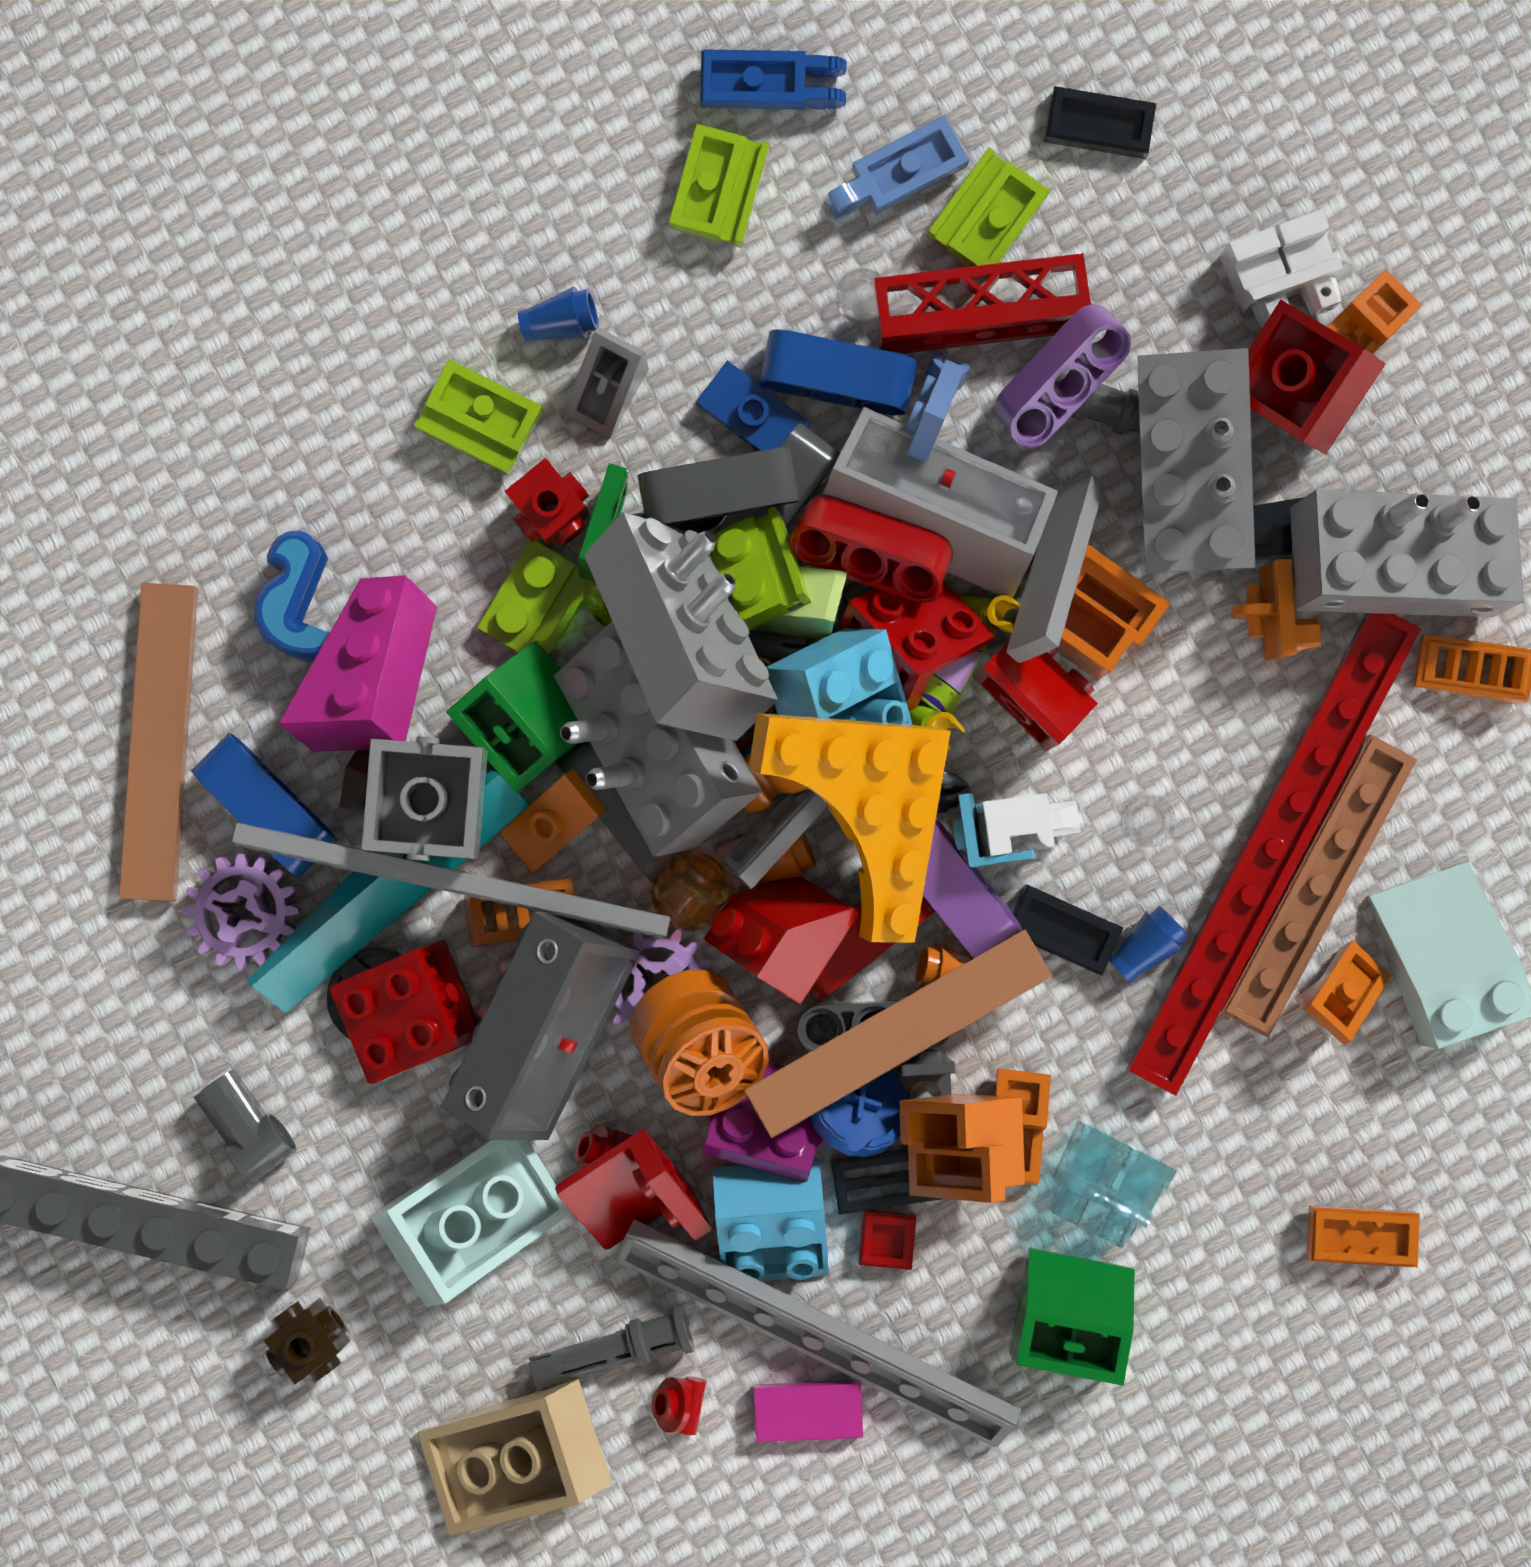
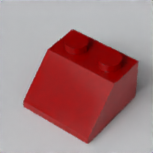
M1280 299L1248 349L1250 409L1303 443L1326 455L1386 363Z
M1008 642L973 678L1045 751H1048L1060 745L1098 704L1090 696L1095 690L1089 681L1077 670L1072 668L1067 673L1053 658L1057 654L1056 649L1018 663L1006 653Z
M802 876L777 880L732 894L724 908L716 914L712 926L703 940L759 979L801 1004L860 912Z

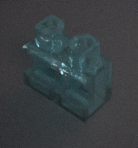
M1078 1120L1052 1177L1059 1184L1054 1192L1050 1211L1078 1225L1090 1200L1106 1207L1094 1233L1104 1240L1123 1248L1133 1235L1138 1224L1147 1228L1153 1207L1163 1189H1168L1177 1170Z

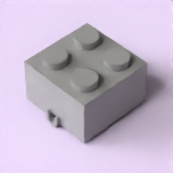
M417 737L416 742L371 739L361 850L406 853V859L429 861L430 855L479 859L488 751L483 747L439 744L440 739L431 737Z

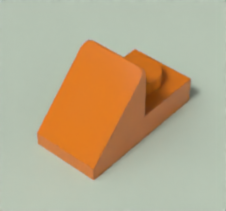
M1351 940L1339 949L1320 980L1297 995L1295 1000L1345 1046L1352 1041L1392 975L1354 940Z

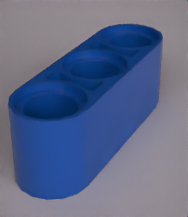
M775 329L771 330L768 335L758 383L764 388L780 393L861 410L865 407L880 414L904 416L908 412L918 363L909 356L789 330Z
M230 732L191 769V772L199 782L240 823L331 843L337 841L332 831L240 739ZM272 854L287 870L299 878L314 864V862Z

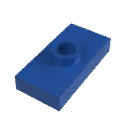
M728 360L696 400V405L756 451L779 448L800 422L807 428H810L811 425L808 420Z

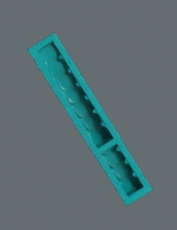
M488 764L486 768L480 847L530 806ZM373 851L400 858H407L406 853ZM430 855L429 861H414L456 869L468 858ZM353 871L247 979L248 983L284 1013H287L432 888Z

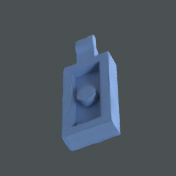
M944 115L853 162L851 170L856 179L828 193L830 200L826 204L836 221L849 216L868 201L874 212L878 214L967 168L969 158Z
M938 350L932 354L925 373L926 381L905 429L906 432L914 434L907 455L926 463L955 392L962 388L970 369V365L966 361H962L959 365L946 359L945 363H943V352Z

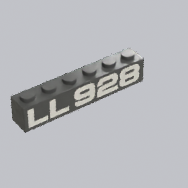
M5 1155L0 1156V1223L282 1290H287L299 1279L311 1228Z

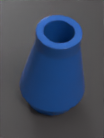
M574 286L528 309L518 311L520 330L526 342L536 339L587 338L588 332L595 331L599 327L597 309L590 290L578 291Z
M1159 905L1151 914L1147 910L1145 911L1120 949L1109 961L1132 983L1139 975L1183 950L1180 944L1189 935Z

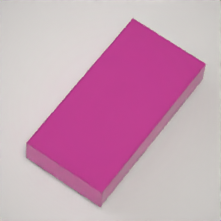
M859 1380L754 1384L756 1442L863 1438L861 1382Z

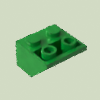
M538 641L532 642L485 676L446 711L476 747H483L488 751V762L515 793L528 789L579 744L567 743L560 736V730L566 723L578 720L554 678V675L561 668Z
M1029 1247L1009 1349L1015 1364L1124 1386L1134 1331L1135 1269L1133 1267Z

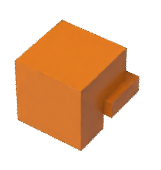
M1088 544L1059 647L1055 649L1060 655L1098 681L1112 671L1130 644L1135 648L1142 645L1171 602Z
M952 1094L899 1101L901 1144L908 1145L909 1196L994 1203L1006 1201L1005 1187L1025 1184L1022 1097Z

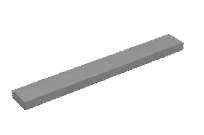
M236 823L232 839L235 846L661 938L667 936L670 917L663 914L373 851L361 850L244 823Z
M635 1219L630 1225L614 1258L617 1262L993 1447H998L1017 1425L1021 1412L1020 1408Z

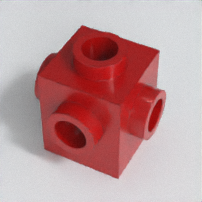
M546 458L504 491L508 499L519 511L512 518L513 521L532 543L540 537L549 548L558 541L562 546H565L578 537L587 527L583 521L590 514L583 501L589 497V494L571 472L561 477ZM549 504H558L554 510L550 512L544 511Z

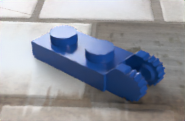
M701 50V108L804 109L807 106L812 109L831 110L845 107V91L832 87H805V74L814 78L842 77L846 73L847 61L843 57L832 55H805L806 51Z

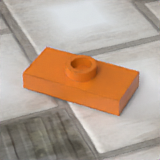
M572 769L507 825L500 834L533 874L607 810L577 772Z
M1309 1205L1306 1259L1315 1262L1418 1268L1420 1214L1415 1211Z

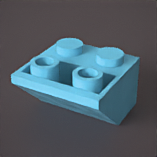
M843 628L766 667L769 672L768 679L778 699L774 703L778 715L913 725L886 629Z
M813 1158L807 1182L745 1165L712 1167L715 1219L720 1260L722 1263L759 1281L790 1278L805 1280L813 1276L829 1275L825 1209L819 1158Z

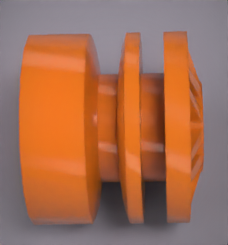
M686 970L667 976L648 989L634 1008L629 1023L631 1040L643 1061L651 1070L652 1076L659 1085L662 1094L674 1110L690 1116L716 1114L732 1108L745 1099L747 1096L744 1090L763 1079L769 1063L768 1045L723 977L708 970Z

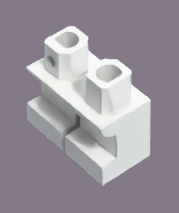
M1324 209L1281 223L1276 229L1273 226L1231 241L1219 256L1242 312L1246 313L1253 310L1261 328L1280 299L1289 304L1287 298L1302 293L1310 317L1333 310L1341 303L1335 276L1343 267L1337 257L1334 258L1326 234L1330 227Z
M1047 793L985 801L975 805L983 857L1012 853L1010 838L1021 837L1023 843L1028 848L1042 850L1055 847L1054 837L1081 833L1076 800L1049 804Z

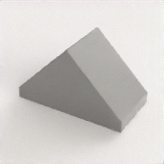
M598 327L592 336L564 414L611 438L649 370L646 353Z

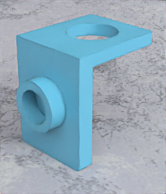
M970 793L959 795L962 817L953 818V828L957 849H967L969 867L1037 858L1036 850L983 857L974 796Z

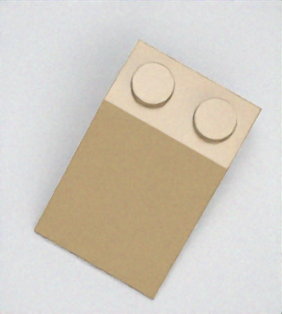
M579 1379L547 1387L539 1391L536 1390L417 1432L449 1536L578 1505L612 1484Z

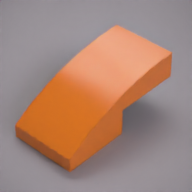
M1385 269L1327 327L1374 354L1423 305Z
M998 1068L993 1096L1022 1097L1024 1185L1037 1186L1040 1180L1043 1132L1047 1128L1051 1075Z

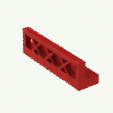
M1084 253L874 278L879 320V349L899 354L1054 336L1075 312L1091 304ZM1073 271L1076 295L1057 297L1041 286V284L1050 273ZM1030 275H1038L1035 280L1029 277ZM1013 278L1027 289L1017 302L1008 303L1002 302L989 291L998 279ZM979 281H986L983 286L976 283ZM954 284L962 285L975 295L965 308L951 309L937 299V297L946 285ZM934 287L930 293L924 288ZM908 290L922 300V303L913 314L890 316L887 292ZM1033 294L1040 298L1029 300L1033 296ZM981 300L988 304L983 306H977L981 302ZM929 306L935 310L932 312H925L929 308Z

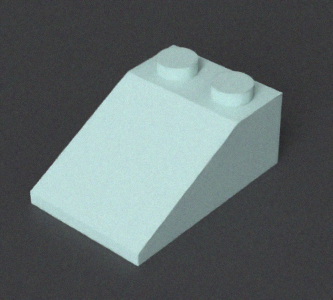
M1464 862L1367 896L1421 1046L1441 1049L1531 1017V987L1523 965L1469 862Z
M489 1139L409 1189L371 1215L370 1219L425 1306L431 1307L449 1302L572 1214V1212L559 1199L555 1191L556 1184L528 1140Z

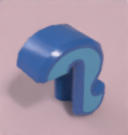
M297 530L285 532L278 536L267 553V562L279 571L282 570V573L262 586L254 601V623L264 641L293 659L313 663L329 632L303 623V620L327 564L328 556L319 542L306 532Z

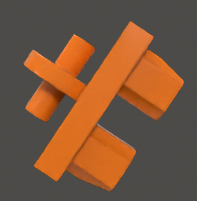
M1276 559L1273 561V564L1259 567L1260 584L1246 585V604L1233 606L1231 613L1233 619H1247L1248 638L1263 637L1264 660H1281L1297 655L1299 651L1320 646L1321 631L1318 619H1295L1292 559Z

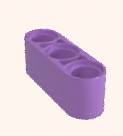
M1090 304L1075 312L1001 391L996 399L994 407L996 416L1015 442L1023 447L1033 448L1049 440L1125 360L1131 347L1130 334L1113 314L1101 305ZM1106 330V333L1102 339H1100L1098 342L1092 343L1093 339L1098 333ZM1069 370L1065 378H1063L1061 381L1055 382L1059 374H1061L1063 371ZM1032 409L1028 417L1018 421L1021 414Z
M936 817L923 896L969 954L976 958L1021 931L1022 928L1013 913L977 867H969L968 856L963 850L957 849L956 841Z

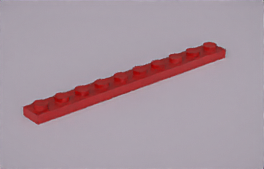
M1365 614L1126 1070L1177 1096L1422 628L1395 614Z

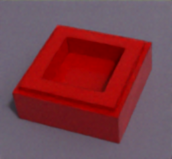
M877 1210L863 1211L858 1264L912 1270L916 1214Z

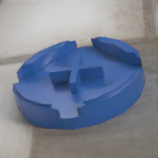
M890 1070L810 1116L809 1119L814 1130L829 1146L846 1155L868 1157L884 1152L901 1136L899 1101L908 1100V1095L898 1075L893 1070Z

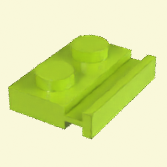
M697 123L669 220V228L720 242V240L735 244V247L742 248L769 154L770 143L764 141L758 143L747 140L746 136Z
M990 147L982 155L927 233L929 239L932 241L935 239L946 247V251L969 267L1001 263L1051 191L1010 161L1005 162L995 155V151Z
M448 358L425 403L426 407L420 418L416 420L414 427L433 439L510 477L513 471L512 468L518 456H521L544 409L542 405Z
M775 506L768 509L769 514L758 519L751 516L712 534L716 539L714 550L710 553L719 575L727 573L735 579L736 586L730 598L739 617L747 625L748 630L788 613V608L800 602L803 605L811 603L796 555L790 547V538L783 517Z
M529 540L477 628L517 653L532 642L538 641L544 650L552 656L596 582L579 578V567L575 563L537 541L532 543Z

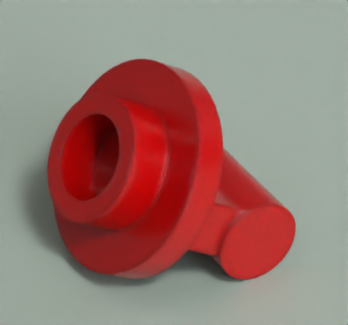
M598 1124L590 1131H586L579 1138L575 1149L578 1169L581 1170L632 1135L615 1129L612 1130L610 1127Z
M687 1376L686 1378L668 1377L661 1382L653 1395L651 1407L657 1424L664 1432H679L685 1435L697 1434L707 1383L705 1379Z

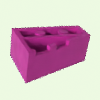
M406 575L360 578L279 724L313 752L370 750L371 739L406 741L437 606Z

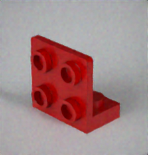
M944 580L936 596L929 601H912L877 588L849 601L837 630L839 631L843 628L886 629L909 712L917 708L933 673L990 644L994 637V632Z
M445 939L412 950L334 984L330 988L332 997L369 1084H375L472 1043L473 1031L479 1023L474 1015V1009Z
M645 1128L555 1187L559 1199L605 1250H609L623 1241L634 1219L647 1225L663 1215L672 1228L681 1224L695 1241L713 1230L692 1186Z

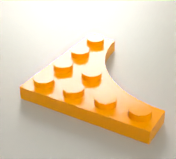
M757 713L748 769L760 774L789 779L814 792L829 805L828 809L839 822L846 837L855 843L863 867L858 871L861 889L859 937L870 942L915 943L951 731L933 726Z

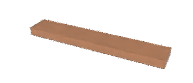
M141 583L119 898L177 900L198 588L192 585Z
M1371 734L1366 735L1220 1013L1269 1038L1417 759Z
M1023 930L746 1088L744 1092L769 1137L772 1139L1047 981L1053 975L1027 931Z

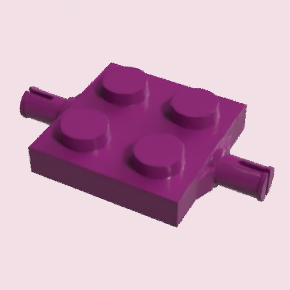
M769 1062L763 1079L784 1066ZM746 1097L730 1109L713 1115H707L708 1134L702 1154L807 1182L814 1155L820 1149L821 1144H828L814 1130L809 1117L771 1139L749 1099Z

